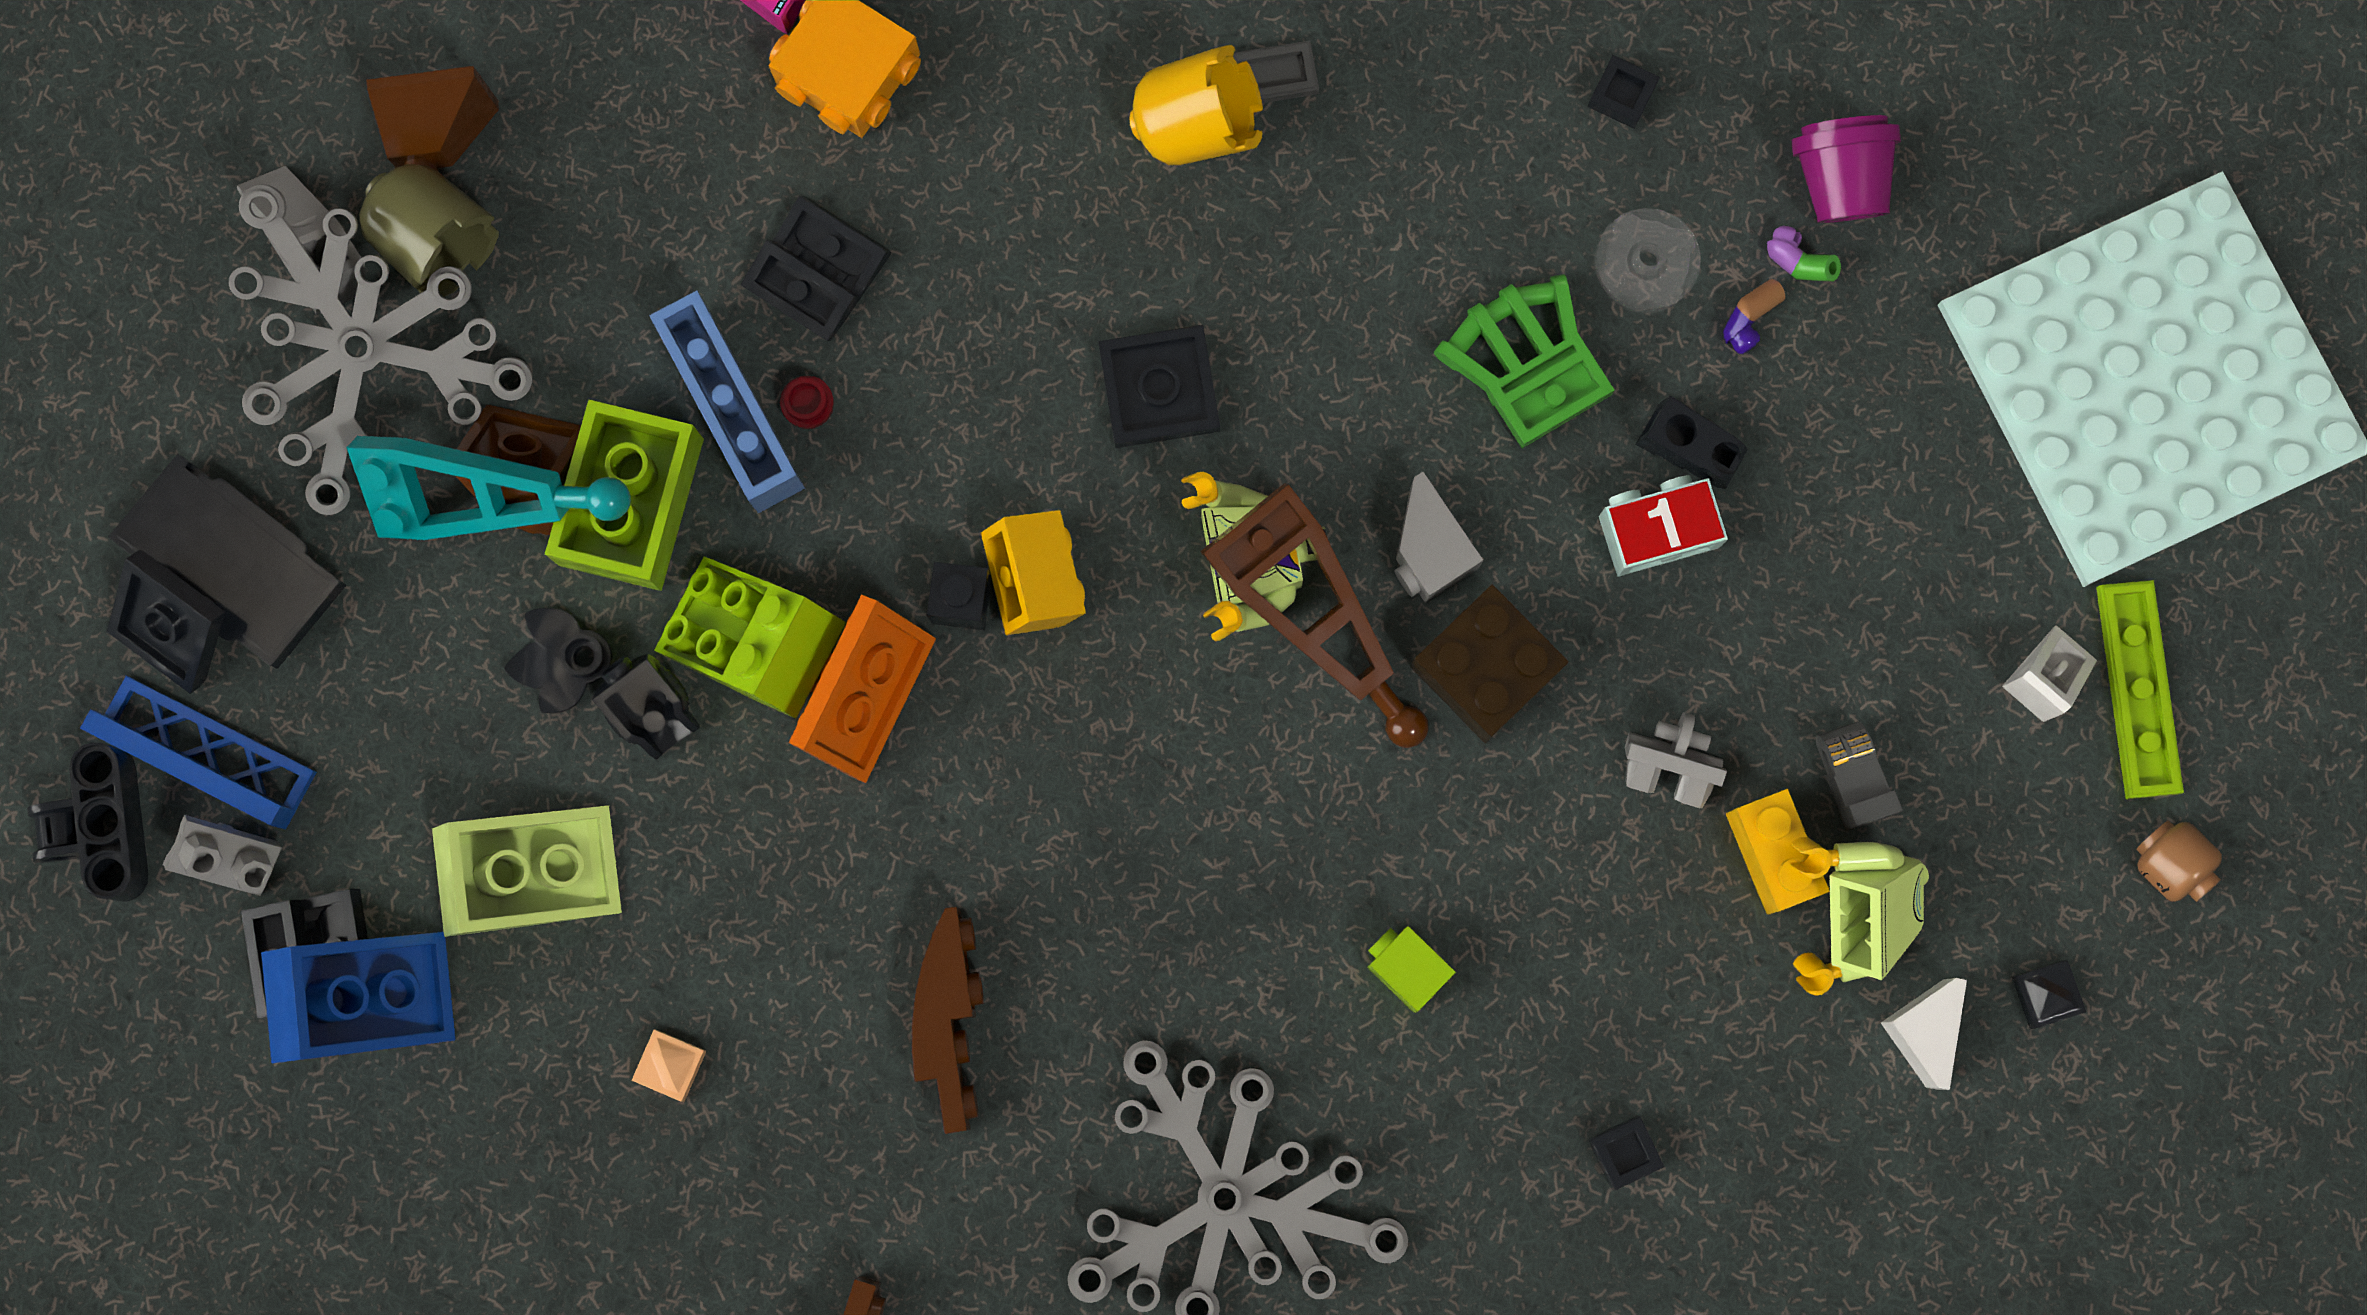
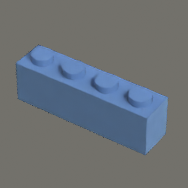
M698 291L649 315L744 494L757 513L805 489L710 310Z

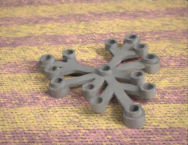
M255 185L248 188L242 194L239 201L240 214L244 221L252 227L265 230L300 283L263 275L257 268L252 266H242L235 269L229 277L231 292L236 297L245 300L260 296L319 309L331 328L294 321L290 315L283 312H275L267 316L262 322L261 333L268 343L282 346L292 342L328 351L277 383L270 380H262L251 385L245 391L242 398L244 413L251 421L260 425L276 423L286 414L290 400L341 369L333 413L303 432L287 434L281 440L278 447L279 455L285 463L292 466H300L311 458L314 450L326 443L321 472L312 477L307 484L305 492L306 500L313 510L324 515L336 514L342 511L350 500L351 485L343 475L348 453L346 447L356 436H367L356 420L355 413L363 373L373 369L379 362L428 372L449 403L448 413L453 421L462 425L471 424L478 419L481 413V402L475 394L465 389L459 379L489 385L493 393L504 400H518L528 393L532 384V372L523 360L509 356L499 359L494 364L463 358L474 350L484 351L494 344L496 340L495 326L485 318L470 320L463 332L432 351L387 341L438 308L455 310L466 304L472 293V284L469 276L463 270L454 266L439 268L430 276L427 290L374 322L380 288L388 279L389 267L382 257L366 255L358 260L354 269L358 287L351 317L339 300L338 295L349 240L356 234L358 229L355 215L344 208L333 209L325 215L323 230L327 237L319 270L284 219L287 205L282 193L270 185ZM258 196L266 197L272 205L271 213L265 218L256 216L251 209L252 201ZM342 214L350 220L351 228L346 235H337L331 230L330 220L334 215ZM375 261L381 266L382 276L378 281L371 282L363 277L361 269L365 262ZM242 272H248L255 276L257 287L254 292L245 293L238 288L237 278ZM450 278L458 283L460 292L457 297L447 299L440 294L438 287L443 279ZM273 319H282L288 324L289 334L286 338L277 339L270 334L269 324ZM476 324L485 325L490 331L489 341L485 344L474 343L469 336L472 326ZM360 336L366 341L367 351L364 355L355 356L348 351L347 341L350 337ZM503 371H516L521 378L520 385L515 389L503 387L500 383V375ZM267 394L273 398L275 406L271 413H261L256 409L254 400L257 395ZM461 398L471 400L475 405V413L467 418L460 417L455 412V402ZM292 439L302 441L306 446L305 456L299 459L289 456L286 451L287 442ZM324 484L332 485L337 490V500L333 503L322 502L317 494L318 488Z
M1140 1041L1133 1044L1127 1050L1124 1057V1069L1127 1076L1135 1083L1147 1086L1162 1113L1146 1109L1139 1101L1128 1100L1120 1104L1115 1112L1117 1126L1123 1132L1129 1134L1144 1131L1178 1140L1199 1175L1202 1184L1198 1191L1197 1203L1157 1227L1120 1218L1113 1210L1108 1208H1100L1094 1211L1087 1221V1230L1092 1239L1100 1243H1107L1114 1239L1128 1244L1101 1260L1097 1257L1088 1256L1074 1263L1068 1274V1286L1071 1293L1077 1299L1087 1303L1103 1299L1110 1291L1114 1278L1140 1263L1137 1277L1128 1287L1127 1300L1130 1306L1139 1312H1148L1154 1309L1160 1300L1158 1281L1167 1246L1207 1223L1192 1285L1183 1289L1178 1295L1175 1312L1176 1315H1189L1186 1309L1188 1302L1193 1298H1201L1208 1304L1206 1315H1219V1300L1216 1294L1213 1293L1229 1229L1248 1259L1249 1274L1256 1283L1261 1285L1273 1284L1279 1279L1282 1272L1280 1259L1275 1253L1267 1250L1249 1217L1273 1224L1302 1274V1286L1305 1292L1314 1299L1329 1297L1335 1289L1336 1279L1331 1269L1320 1263L1302 1231L1363 1246L1368 1255L1380 1263H1392L1404 1255L1408 1246V1236L1404 1227L1394 1219L1383 1217L1375 1219L1370 1224H1365L1308 1209L1339 1189H1352L1360 1183L1363 1170L1361 1164L1351 1156L1342 1155L1335 1158L1328 1170L1278 1200L1254 1195L1285 1175L1293 1176L1302 1173L1309 1162V1155L1305 1147L1300 1143L1290 1141L1282 1144L1276 1151L1275 1156L1243 1174L1257 1114L1270 1104L1274 1095L1272 1080L1265 1072L1255 1068L1245 1069L1236 1074L1231 1082L1230 1096L1236 1105V1110L1220 1169L1197 1130L1206 1091L1215 1082V1072L1212 1066L1203 1060H1195L1186 1065L1182 1073L1185 1088L1182 1100L1180 1101L1165 1075L1168 1065L1167 1056L1158 1044L1151 1041ZM1142 1052H1149L1156 1059V1067L1151 1073H1140L1135 1067V1059ZM1194 1066H1203L1209 1072V1082L1204 1087H1194L1188 1081V1073ZM1254 1079L1262 1085V1096L1256 1101H1247L1242 1096L1241 1088L1247 1080ZM1127 1106H1136L1142 1112V1121L1137 1127H1127L1121 1120V1113ZM1288 1148H1297L1302 1153V1163L1296 1169H1288L1282 1164V1153ZM1341 1162H1351L1355 1166L1356 1176L1349 1183H1341L1335 1176V1169ZM1228 1188L1234 1192L1236 1201L1230 1209L1223 1210L1216 1206L1214 1196L1219 1189ZM1099 1215H1108L1114 1221V1231L1108 1236L1098 1235L1093 1228V1222ZM1384 1230L1392 1231L1396 1236L1395 1247L1387 1252L1379 1250L1376 1246V1237ZM1269 1257L1275 1262L1276 1270L1271 1277L1261 1278L1255 1273L1254 1265L1259 1258ZM1089 1269L1096 1271L1101 1279L1100 1286L1092 1291L1082 1288L1079 1282L1080 1274ZM1316 1271H1323L1329 1276V1286L1322 1292H1315L1308 1285L1310 1275ZM1148 1284L1153 1288L1155 1296L1152 1302L1141 1305L1134 1300L1133 1290L1137 1285Z

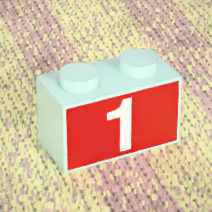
M1691 475L1681 476L1660 484L1661 492L1642 497L1640 490H1631L1609 499L1610 506L1604 508L1599 515V519L1617 577L1715 550L1728 540L1709 478L1693 482Z

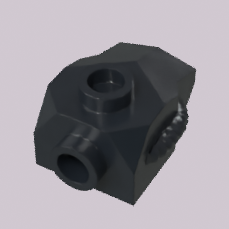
M650 654L636 657L632 661L625 655L612 663L601 674L605 682L593 694V702L602 711L608 724L620 738H623L628 743L638 744L654 759L660 758L663 753L678 741L700 728L699 723L689 711L688 706L690 703L688 702L689 697L686 688L683 687V684L670 670H667L659 660Z

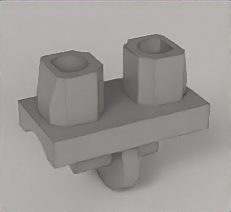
M1683 712L1677 726L1658 721L1654 736L1672 741V744L1632 732L1628 734L1625 744V752L1628 759L1625 781L1626 786L1646 793H1654L1661 769L1680 774L1674 792V799L1683 804L1703 808L1713 790L1714 784L1718 786L1723 785L1727 770L1722 768L1723 759L1687 749L1690 746L1707 751L1711 741V736L1693 731L1695 715Z
M184 815L175 843L166 855L163 865L167 871L261 896L282 847L278 841L233 829L231 825L225 823L215 824Z

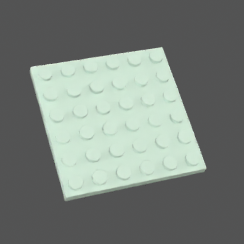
M2223 171L1948 297L1938 304L1950 331L2083 587L2367 455L2366 437Z

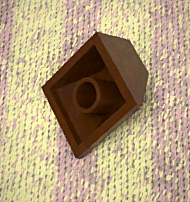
M474 66L366 80L367 91L386 156L395 168L406 164L427 165L438 171V168L453 166L499 111L498 99Z
M487 404L456 449L556 471L559 473L562 486H564L581 425ZM456 476L476 498L471 480ZM501 486L506 504L539 500L537 493ZM554 522L514 528L522 529L532 534L550 535Z

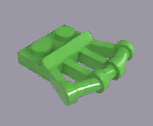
M1565 274L1551 276L1550 282L1516 288L1510 284L1500 290L1499 298L1483 306L1481 303H1478L1468 309L1467 318L1448 342L1441 341L1434 350V355L1452 370L1460 372L1487 393L1490 403L1496 407L1522 449L1610 397L1615 391L1577 332L1568 281ZM1554 303L1561 332V343L1553 346L1530 310V306ZM1509 315L1515 318L1538 354L1536 358L1524 365L1521 364L1496 325L1497 322ZM1479 335L1485 339L1507 375L1499 379L1465 354Z

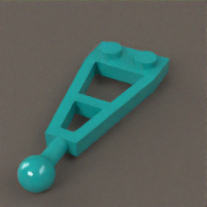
M356 436L346 447L377 536L380 538L428 540L560 521L569 508L589 509L596 518L603 521H613L621 518L628 511L631 502L627 486L619 479L613 477L597 479L590 487L562 486L559 473L556 471L407 438ZM414 467L470 479L479 508L430 515ZM501 486L537 493L539 500L506 504Z

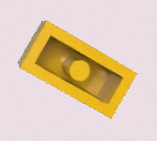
M1060 510L1003 517L981 532L1006 635L1061 627L1086 614L1084 607L1085 592L1081 581L1076 575L1071 555L1072 540L1069 531L1064 527Z
M1788 789L1726 813L1767 915L1830 892L1824 876L1817 879L1808 878L1790 865L1792 862L1805 861L1810 854L1801 853L1792 847L1794 840L1800 837H1807Z

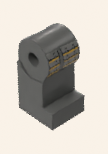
M1857 721L1816 736V745L1827 773L1825 776L1846 831L1891 817L1903 811L1895 790L1891 791L1878 762L1872 739L1861 722Z

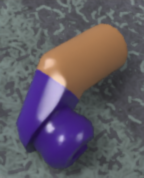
M1769 279L1742 297L1736 305L1723 329L1726 344L1730 342L1736 353L1745 354L1760 342V334L1751 327L1752 324L1785 300V291L1778 281Z

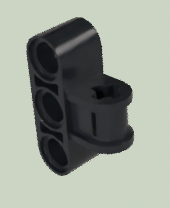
M91 742L75 751L70 760L69 772L72 798L39 803L27 808L28 816L34 818L38 850L32 853L33 862L49 863L79 858L84 887L91 895L100 899L128 902L136 899L144 892L148 884L149 875L137 770L134 759L129 753L107 744ZM109 757L112 763V771L109 777L99 782L96 775L97 766L100 761ZM115 810L118 815V825L110 835L106 836L102 828L103 819L107 813ZM120 863L125 872L124 879L121 885L113 890L108 881L109 873L116 864Z

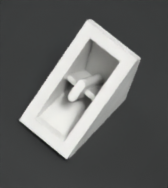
M2055 625L2002 687L2041 721L2045 722L2064 714L2072 707L2097 660Z
M1959 978L1943 979L1881 1022L1926 1088L1950 1090L1967 980Z

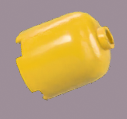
M1221 46L1156 67L1147 72L1135 89L1133 110L1130 112V126L1134 136L1143 143L1154 158L1168 165H1182L1257 148L1263 133L1259 130L1254 131V113L1263 110L1257 81L1247 61L1237 63L1234 59V46Z

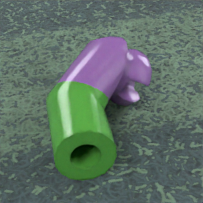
M1780 226L1774 230L1773 239L1767 242L1769 257L1794 279L1832 282L1838 278L1841 263L1836 255L1807 254L1798 248L1802 237L1800 232H1796L1795 228Z

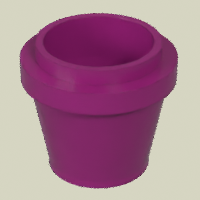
M1869 115L1823 121L1801 128L1802 136L1791 140L1793 157L1800 159L1817 216V223L1859 220L1890 214L1895 145L1901 142L1900 125L1888 124V116Z

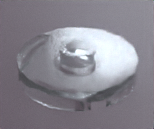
M1640 208L1621 214L1606 227L1595 249L1594 270L1598 281H1600L1602 288L1606 291L1605 293L1615 304L1631 312L1654 314L1673 307L1689 294L1700 273L1701 252L1694 233L1680 218L1664 210ZM1642 252L1653 253L1657 258V264L1654 266L1645 265L1640 260V254Z

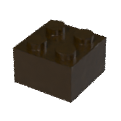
M1492 584L1414 658L1410 668L1486 744L1569 661Z

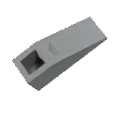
M283 166L237 185V190L241 196L248 188L261 184L275 187L282 193L287 205L284 219L320 270L327 237L323 230V219L329 211L286 166ZM258 196L252 201L251 209L256 216L265 218L271 213L272 205L266 197ZM333 216L330 220L331 230L337 235H346L338 220ZM262 229L266 234L267 238L269 239V241L271 242L272 246L278 253L279 257L283 261L284 265L288 269L289 273L295 280V282L300 283V281L295 276L287 262L284 260L276 246L273 244L265 230ZM349 240L338 295L342 303L355 298L358 287L354 269L361 256L351 240ZM365 263L363 264L362 269H361V272H362V275H363L364 278H365ZM312 308L315 314L321 313L319 309Z

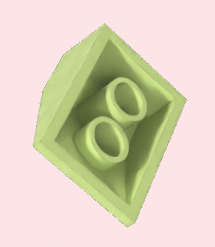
M609 806L448 822L432 828L444 937L622 913Z

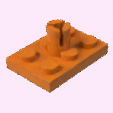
M861 595L847 620L845 629L833 653H830L818 676L820 679L817 678L810 691L813 694L798 720L789 743L837 770L866 783L936 638L879 601Z

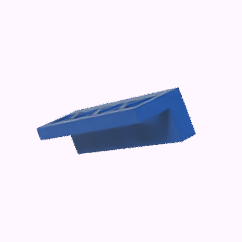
M128 676L124 678L106 713L90 709L80 729L213 797L271 826L286 829L317 773L295 760ZM133 692L150 700L156 722L133 728L118 719ZM161 706L177 713V715L164 718ZM190 720L197 724L203 745L180 752L173 748L167 726ZM158 729L161 741L145 733ZM208 730L224 738L211 742ZM236 743L244 747L250 769L228 776L220 772L214 750ZM205 753L208 765L192 757ZM255 754L271 762L258 766ZM283 767L299 775L284 804L267 796L261 777L262 773ZM252 777L256 790L239 781Z

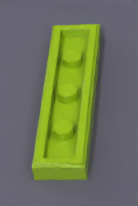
M2154 580L2100 585L2096 589L2125 798L2134 799L2182 794L2184 790Z

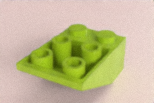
M704 556L696 572L692 575L674 614L666 624L654 651L761 704L796 719L846 622L802 595Z

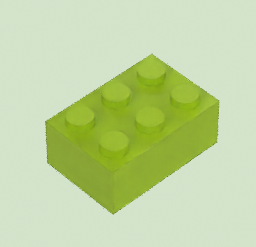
M588 400L564 486L590 487L597 479L613 477L619 479L627 486L631 496L630 506L621 518L613 521L600 520L592 515L589 509L569 508L560 521L553 523L545 555L561 567L662 591L704 438L692 424Z

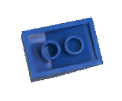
M444 932L292 946L261 952L271 1063L455 1041Z

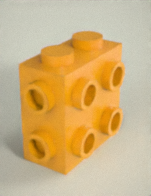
M806 0L800 10V21L790 36L787 34L781 36L770 53V64L768 66L777 84L775 90L796 106L801 107L806 102L820 111L818 117L836 132L845 134L849 130L863 138L870 126L877 128L884 121L891 108V101L889 99L900 84L903 86L909 84L917 73L921 59L919 58L920 51L916 36L859 0Z

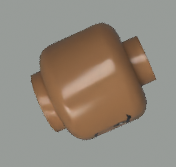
M2169 820L2166 821L2136 849L2142 855L2137 863L2138 871L2168 901L2177 902L2190 895L2197 902L2221 881L2214 871L2221 863L2222 854L2189 822H2181L2174 826Z

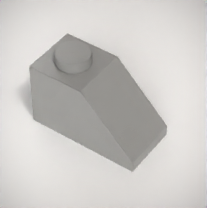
M1421 472L1414 477L1410 487L1396 556L1400 567L1395 569L1394 572L1402 587L1411 597L1419 593L1424 602L1427 603L1478 570L1483 559L1425 473Z

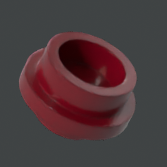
M800 376L791 380L785 386L781 394L780 406L783 415L792 425L802 429H813L821 426L829 419L834 408V398L830 388L823 380L814 376Z

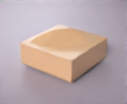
M654 1029L631 1081L678 1101L685 1102L706 1050Z

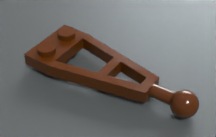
M1284 483L1200 551L1235 596L1361 701L1369 695L1386 716V733L1395 745L1411 748L1419 745L1426 738L1429 727L1426 715L1415 706L1404 705L1385 680L1392 676L1394 672L1323 528L1289 484ZM1307 540L1339 604L1303 632L1250 585ZM1348 622L1370 664L1357 677L1320 647L1322 643Z

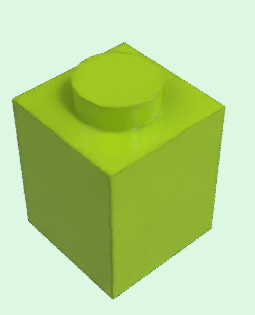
M1409 926L1405 927L1399 934L1390 927L1368 950L1375 959L1367 968L1413 1013L1418 1012L1456 973Z

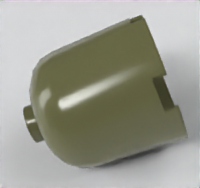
M406 164L388 173H381L376 176L366 189V197L359 214L361 232L366 241L420 293L427 290L430 276L439 268L454 266L463 270L470 263L477 271L492 253L499 236V231L491 225L495 218L438 171L427 165ZM450 278L443 279L438 287L443 297L454 293L459 288L453 282V279Z

